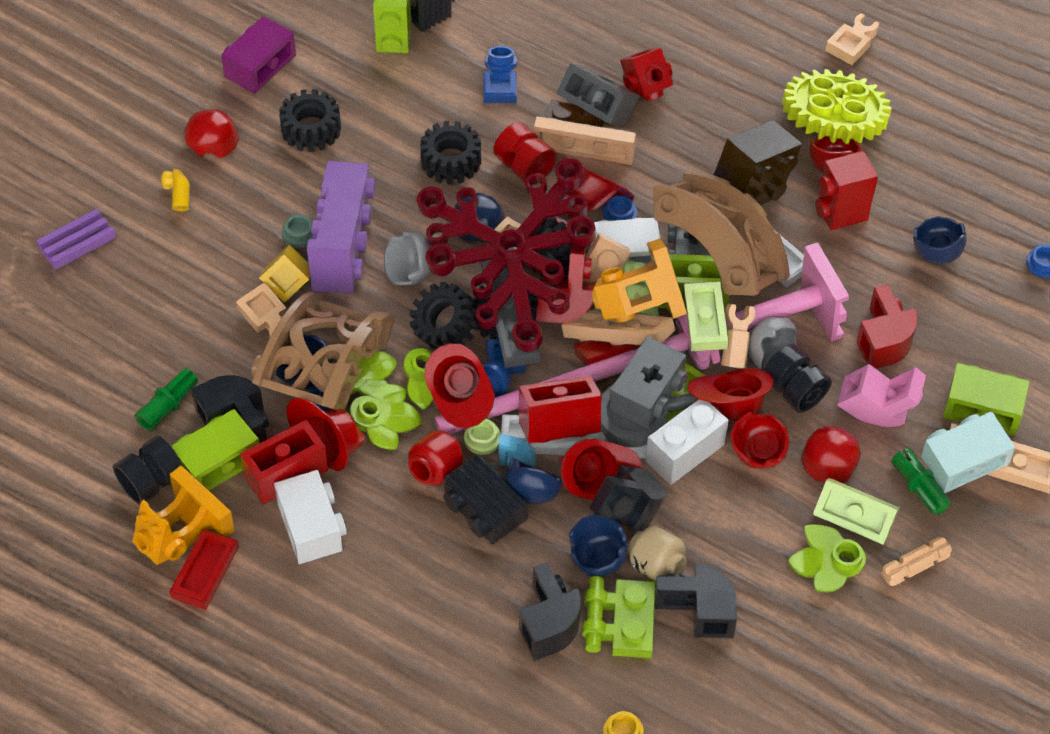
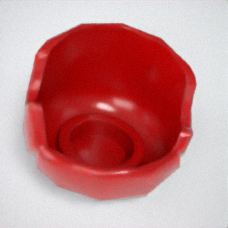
M208 109L193 114L184 129L186 145L200 157H203L205 153H213L218 158L225 157L236 148L239 141L238 130L229 115L218 109Z
M817 136L815 142L814 139H810V156L813 165L822 172L824 171L825 161L862 151L861 145L853 138L849 140V144H845L841 138H837L835 143H832L828 136L822 139H818Z
M748 412L734 423L730 434L733 451L742 463L754 469H768L780 464L786 458L790 446L787 428L772 414L764 415Z
M836 426L818 428L807 439L801 455V462L805 472L816 481L823 483L828 478L840 483L848 481L860 460L861 451L858 440L847 430Z

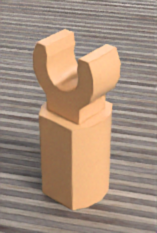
M727 304L725 318L729 323L727 329L728 349L722 350L721 365L746 368L750 332H747V328L755 318V309L752 306H745L744 316L738 319L735 315L736 305Z

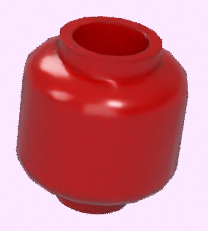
M433 430L412 445L408 452L410 473L417 481L428 485L438 486L444 483L446 475H450L452 471H456L463 464V452L460 443L455 437L441 430Z

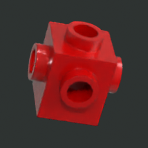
M662 48L646 49L620 60L624 72V86L640 95V97H644L645 101L663 96V89L673 86L671 79L673 74L672 67L669 61L665 59Z

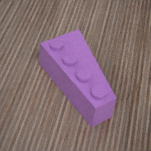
M327 162L321 187L322 199H318L317 220H313L311 228L313 238L309 239L307 244L312 291L354 294L356 280H362L363 259H359L360 252H366L368 234L367 231H364V225H370L372 207L371 204H368V198L374 199L376 187L375 178H370L369 164Z

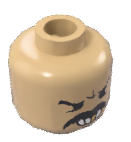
M651 526L644 531H638L631 539L628 547L630 563L633 569L655 582L657 576L681 574L687 564L685 556L686 547L683 540L661 527Z

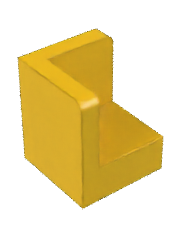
M289 244L263 269L259 279L263 283L265 282L285 303L310 279L309 263Z

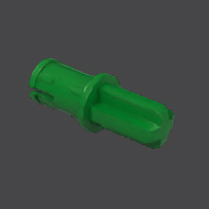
M186 368L164 388L158 387L151 400L134 415L139 425L151 432L171 411H177L179 408L178 402L198 383L197 376L190 369Z
M910 448L903 450L906 458L901 451L897 452L892 458L891 463L907 481L908 490L911 493H916L932 514L940 515L950 507V500L935 482L933 472L924 468Z

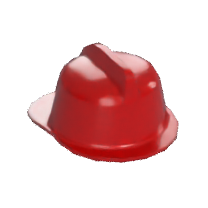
M583 167L585 174L583 184L576 190L568 191L561 200L568 199L576 194L582 195L587 201L588 212L599 209L612 197L626 196L632 201L635 197L633 193L620 184ZM577 204L572 207L574 209H579L582 207V205Z
M450 343L437 348L429 356L425 364V381L440 414L446 422L457 428H471L481 424L488 418L493 409L495 395L492 384L476 354L462 344Z
M743 368L723 374L695 378L689 382L687 389L695 398L710 402L728 420H736L748 412L757 414L762 409L764 395L773 388L774 380L769 373L763 370Z
M299 397L290 400L287 405L286 416L290 428L304 420L308 421L325 445L327 465L331 470L338 472L345 469L348 463V456L362 446L366 440L365 435L356 426L351 415L343 409L322 410L311 401Z
M583 439L571 446L564 456L559 457V463L562 465L561 477L563 485L571 494L589 500H594L606 476L615 477L621 465L643 469L641 459L633 450L598 439Z

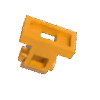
M661 239L647 243L652 260L646 265L623 273L621 267L607 268L601 273L600 278H597V282L592 290V297L595 307L601 309L604 320L615 318V321L618 323L626 322L635 318L637 312L663 303L666 304L667 310L673 319L687 314L667 247ZM645 280L650 294L629 300L625 287Z
M179 466L169 474L173 493L176 496L174 501L162 511L155 513L149 504L143 500L140 504L139 513L136 516L132 542L140 552L148 556L156 565L168 560L175 561L186 552L187 548L198 539L203 529H212L215 533L226 537L235 531L231 510L182 466ZM178 520L186 525L179 531L171 532L170 527Z

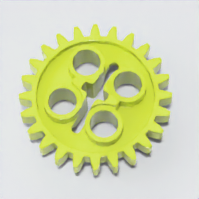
M814 69L811 76L804 72L801 73L800 78L794 76L792 82L787 83L782 100L784 105L783 112L788 113V120H796V128L806 127L805 133L811 134L816 132L818 133V139L828 136L832 143H835L837 138H841L845 144H849L851 138L858 143H862L863 137L873 140L874 134L880 136L882 130L887 128L892 108L889 107L890 100L884 99L886 93L876 92L878 87L876 84L866 85V78L856 80L853 73L846 77L843 76L841 70H838L836 74H831L828 69H825L824 74H820Z

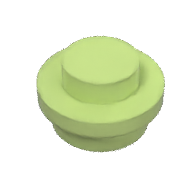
M485 419L477 426L466 428L464 443L475 454H490L499 447V435L501 433L492 421Z

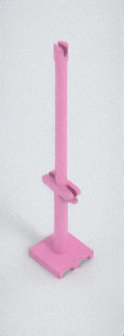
M818 242L804 248L800 290L752 306L755 309V318L748 325L747 331L753 329L766 318H785L812 308L831 342L844 338V332L839 323L846 321L847 312L842 302L849 300V294ZM745 309L735 312L738 319L744 316ZM685 314L676 317L675 326L679 334L668 337L663 344L679 352L688 350L696 367L701 370L707 369L710 366V359L713 364L720 362L719 350L691 352L687 316ZM725 318L726 328L728 329L729 323ZM639 348L542 382L591 375L594 382L614 376L624 371ZM519 390L494 398L493 409L486 419L519 409ZM442 415L434 417L437 430L453 434L466 429L451 425L446 422Z

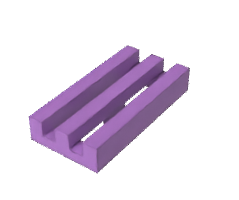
M95 209L36 240L38 249L53 268L57 270L115 239L116 234L115 230L108 226L107 220L101 217L98 209ZM68 248L67 250L55 255L56 253Z

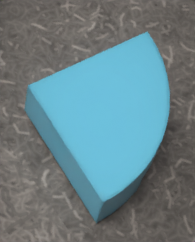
M499 435L500 466H508L510 459L516 458L536 468V451L529 443L515 436Z

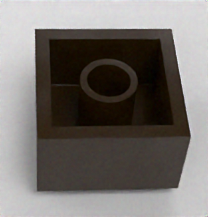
M771 120L727 138L714 175L729 181L731 186L743 194L748 193L760 205L771 200H778L787 189L786 182L791 171L797 165V155L802 143L777 122Z

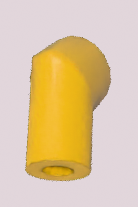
M179 169L164 171L161 175V183L164 189L172 188V209L179 212L188 211L190 198L188 179Z

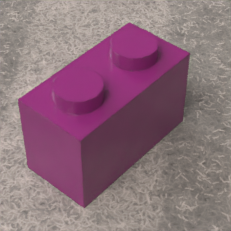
M262 16L254 25L249 26L244 34L233 44L228 45L221 54L224 77L256 94L296 56L294 32Z

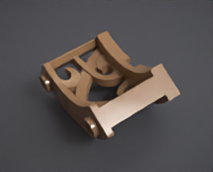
M694 171L683 173V181L671 186H654V219L684 229L703 244L718 268L725 294L755 296L759 294L761 289L777 280L790 278L789 263L779 233H775L766 218L768 214L748 193L743 194L723 178Z
M310 291L301 295L288 308L273 331L263 354L255 358L251 371L252 376H254L252 384L296 398H305L312 403L334 410H345L354 385L362 372L361 366H357L363 357L370 359L379 350H386L396 316L382 311H376L368 315L322 301L323 293ZM319 328H337V336L344 344L327 345L312 356L304 341L303 333ZM335 358L338 361L331 364L328 362V359ZM282 364L289 365L285 369V379H291L300 369L303 370L291 387L273 381L278 367ZM309 380L324 393L323 397L303 391Z

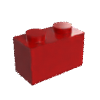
M864 151L825 161L823 176L819 180L820 192L818 199L815 201V207L818 216L821 219H825L831 231L869 220L878 175Z
M591 375L519 386V424L528 443H546L551 440L583 437L587 434L601 432L602 395Z
M307 420L240 453L244 479L262 505L276 498L275 482L318 470L319 475L328 471L325 445Z

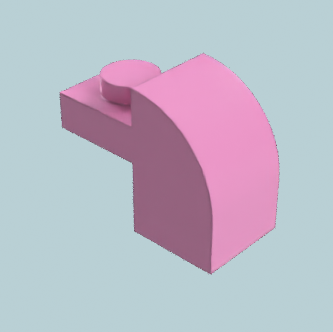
M868 364L845 376L837 405L856 419L881 427L905 424L908 409L916 407L923 397L922 390L926 375L915 367L890 380Z

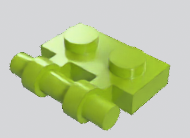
M599 576L591 577L589 579V589L584 593V605L587 607V620L582 625V636L586 639L585 650L591 653L599 652L601 650V641L613 642L612 656L652 658L655 582L616 579L615 593H609L604 590V578ZM603 610L614 611V624L602 621Z

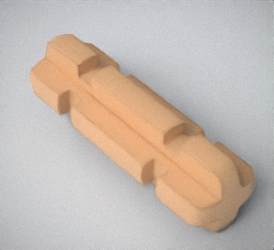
M937 537L929 542L930 546L924 544L899 557V562L893 560L882 567L881 575L889 586H895L905 581L903 577L910 578L934 565L933 561L939 563L949 558L952 551L951 545L944 537Z

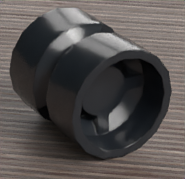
M790 344L779 350L768 361L763 371L769 373L773 378V389L776 392H783L784 400L797 413H803L816 406L824 398L831 387L832 380L818 365L811 367L810 357L796 344Z
M156 435L142 445L139 449V456L130 453L115 463L112 468L118 482L128 496L140 505L143 500L147 502L159 493V484L164 487L172 485L169 474L179 466L183 467V464L165 439Z

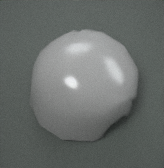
M403 232V236L392 237L388 241L384 254V268L388 279L393 284L416 285L428 277L431 271L428 268L425 256L431 245L426 237L417 232Z
M771 317L759 322L750 332L748 354L760 370H764L768 361L779 350L790 344L797 345L795 335L798 330L788 318Z

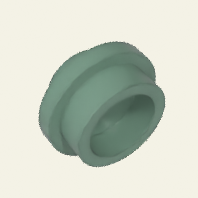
M294 215L288 218L282 228L284 242L295 248L306 247L308 240L313 238L311 231L313 222L310 218L304 215Z

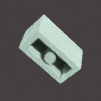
M991 411L980 417L978 414L971 415L955 428L948 431L940 429L929 435L925 441L921 458L927 468L933 472V478L944 493H947L1009 465L1015 446Z

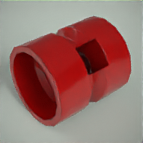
M516 122L506 127L500 133L493 146V154L506 167L512 168L514 174L524 183L526 178L534 173H539L546 177L553 169L557 160L555 150L544 140L538 139L536 133L522 122Z

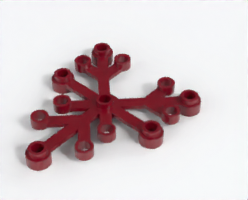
M574 158L564 159L557 164L555 168L557 182L547 194V182L542 174L534 173L526 178V190L532 198L534 210L517 230L510 229L499 233L479 222L476 211L479 204L477 193L470 187L462 188L456 194L457 204L462 212L448 205L443 191L435 186L423 188L416 198L422 215L431 219L441 217L450 222L447 224L433 223L426 230L428 242L432 247L426 252L425 258L428 268L433 274L447 276L457 266L492 260L481 274L474 276L471 280L474 296L479 299H485L492 295L494 291L493 282L508 265L509 276L487 303L477 308L476 318L479 326L484 329L495 327L499 322L498 312L513 295L518 322L512 329V336L515 346L524 352L537 350L543 342L541 327L538 322L532 320L527 292L547 302L550 311L557 315L564 314L569 310L570 300L566 291L561 289L555 290L524 273L522 262L541 272L546 283L551 285L558 284L564 279L565 275L562 263L558 260H549L534 251L571 243L579 248H586L595 241L597 236L595 222L592 218L585 216L588 212L585 197L576 194L568 199L561 200L568 191L578 189L585 180L583 165ZM536 183L542 184L537 188L531 187L533 184ZM466 197H471V198H472V199H471L470 201H468V202L462 201V200H463L464 198H466ZM577 204L582 205V207L579 209L571 208L572 206ZM565 214L572 218L565 230L532 236L546 218ZM435 233H443L439 237H432ZM581 233H586L584 236H578ZM472 234L490 245L453 252V249L446 245L449 238ZM516 247L514 250H508L509 248ZM442 261H445V262H446V263H444V264L437 265L438 263H440V262H442ZM550 270H558V273L554 275L547 274ZM480 284H487V285H488V286H487L486 288H484V289H478V288H477V286L480 285ZM555 300H564L560 305L553 304ZM485 314H493L489 319L482 318ZM526 337H534L530 341H523Z

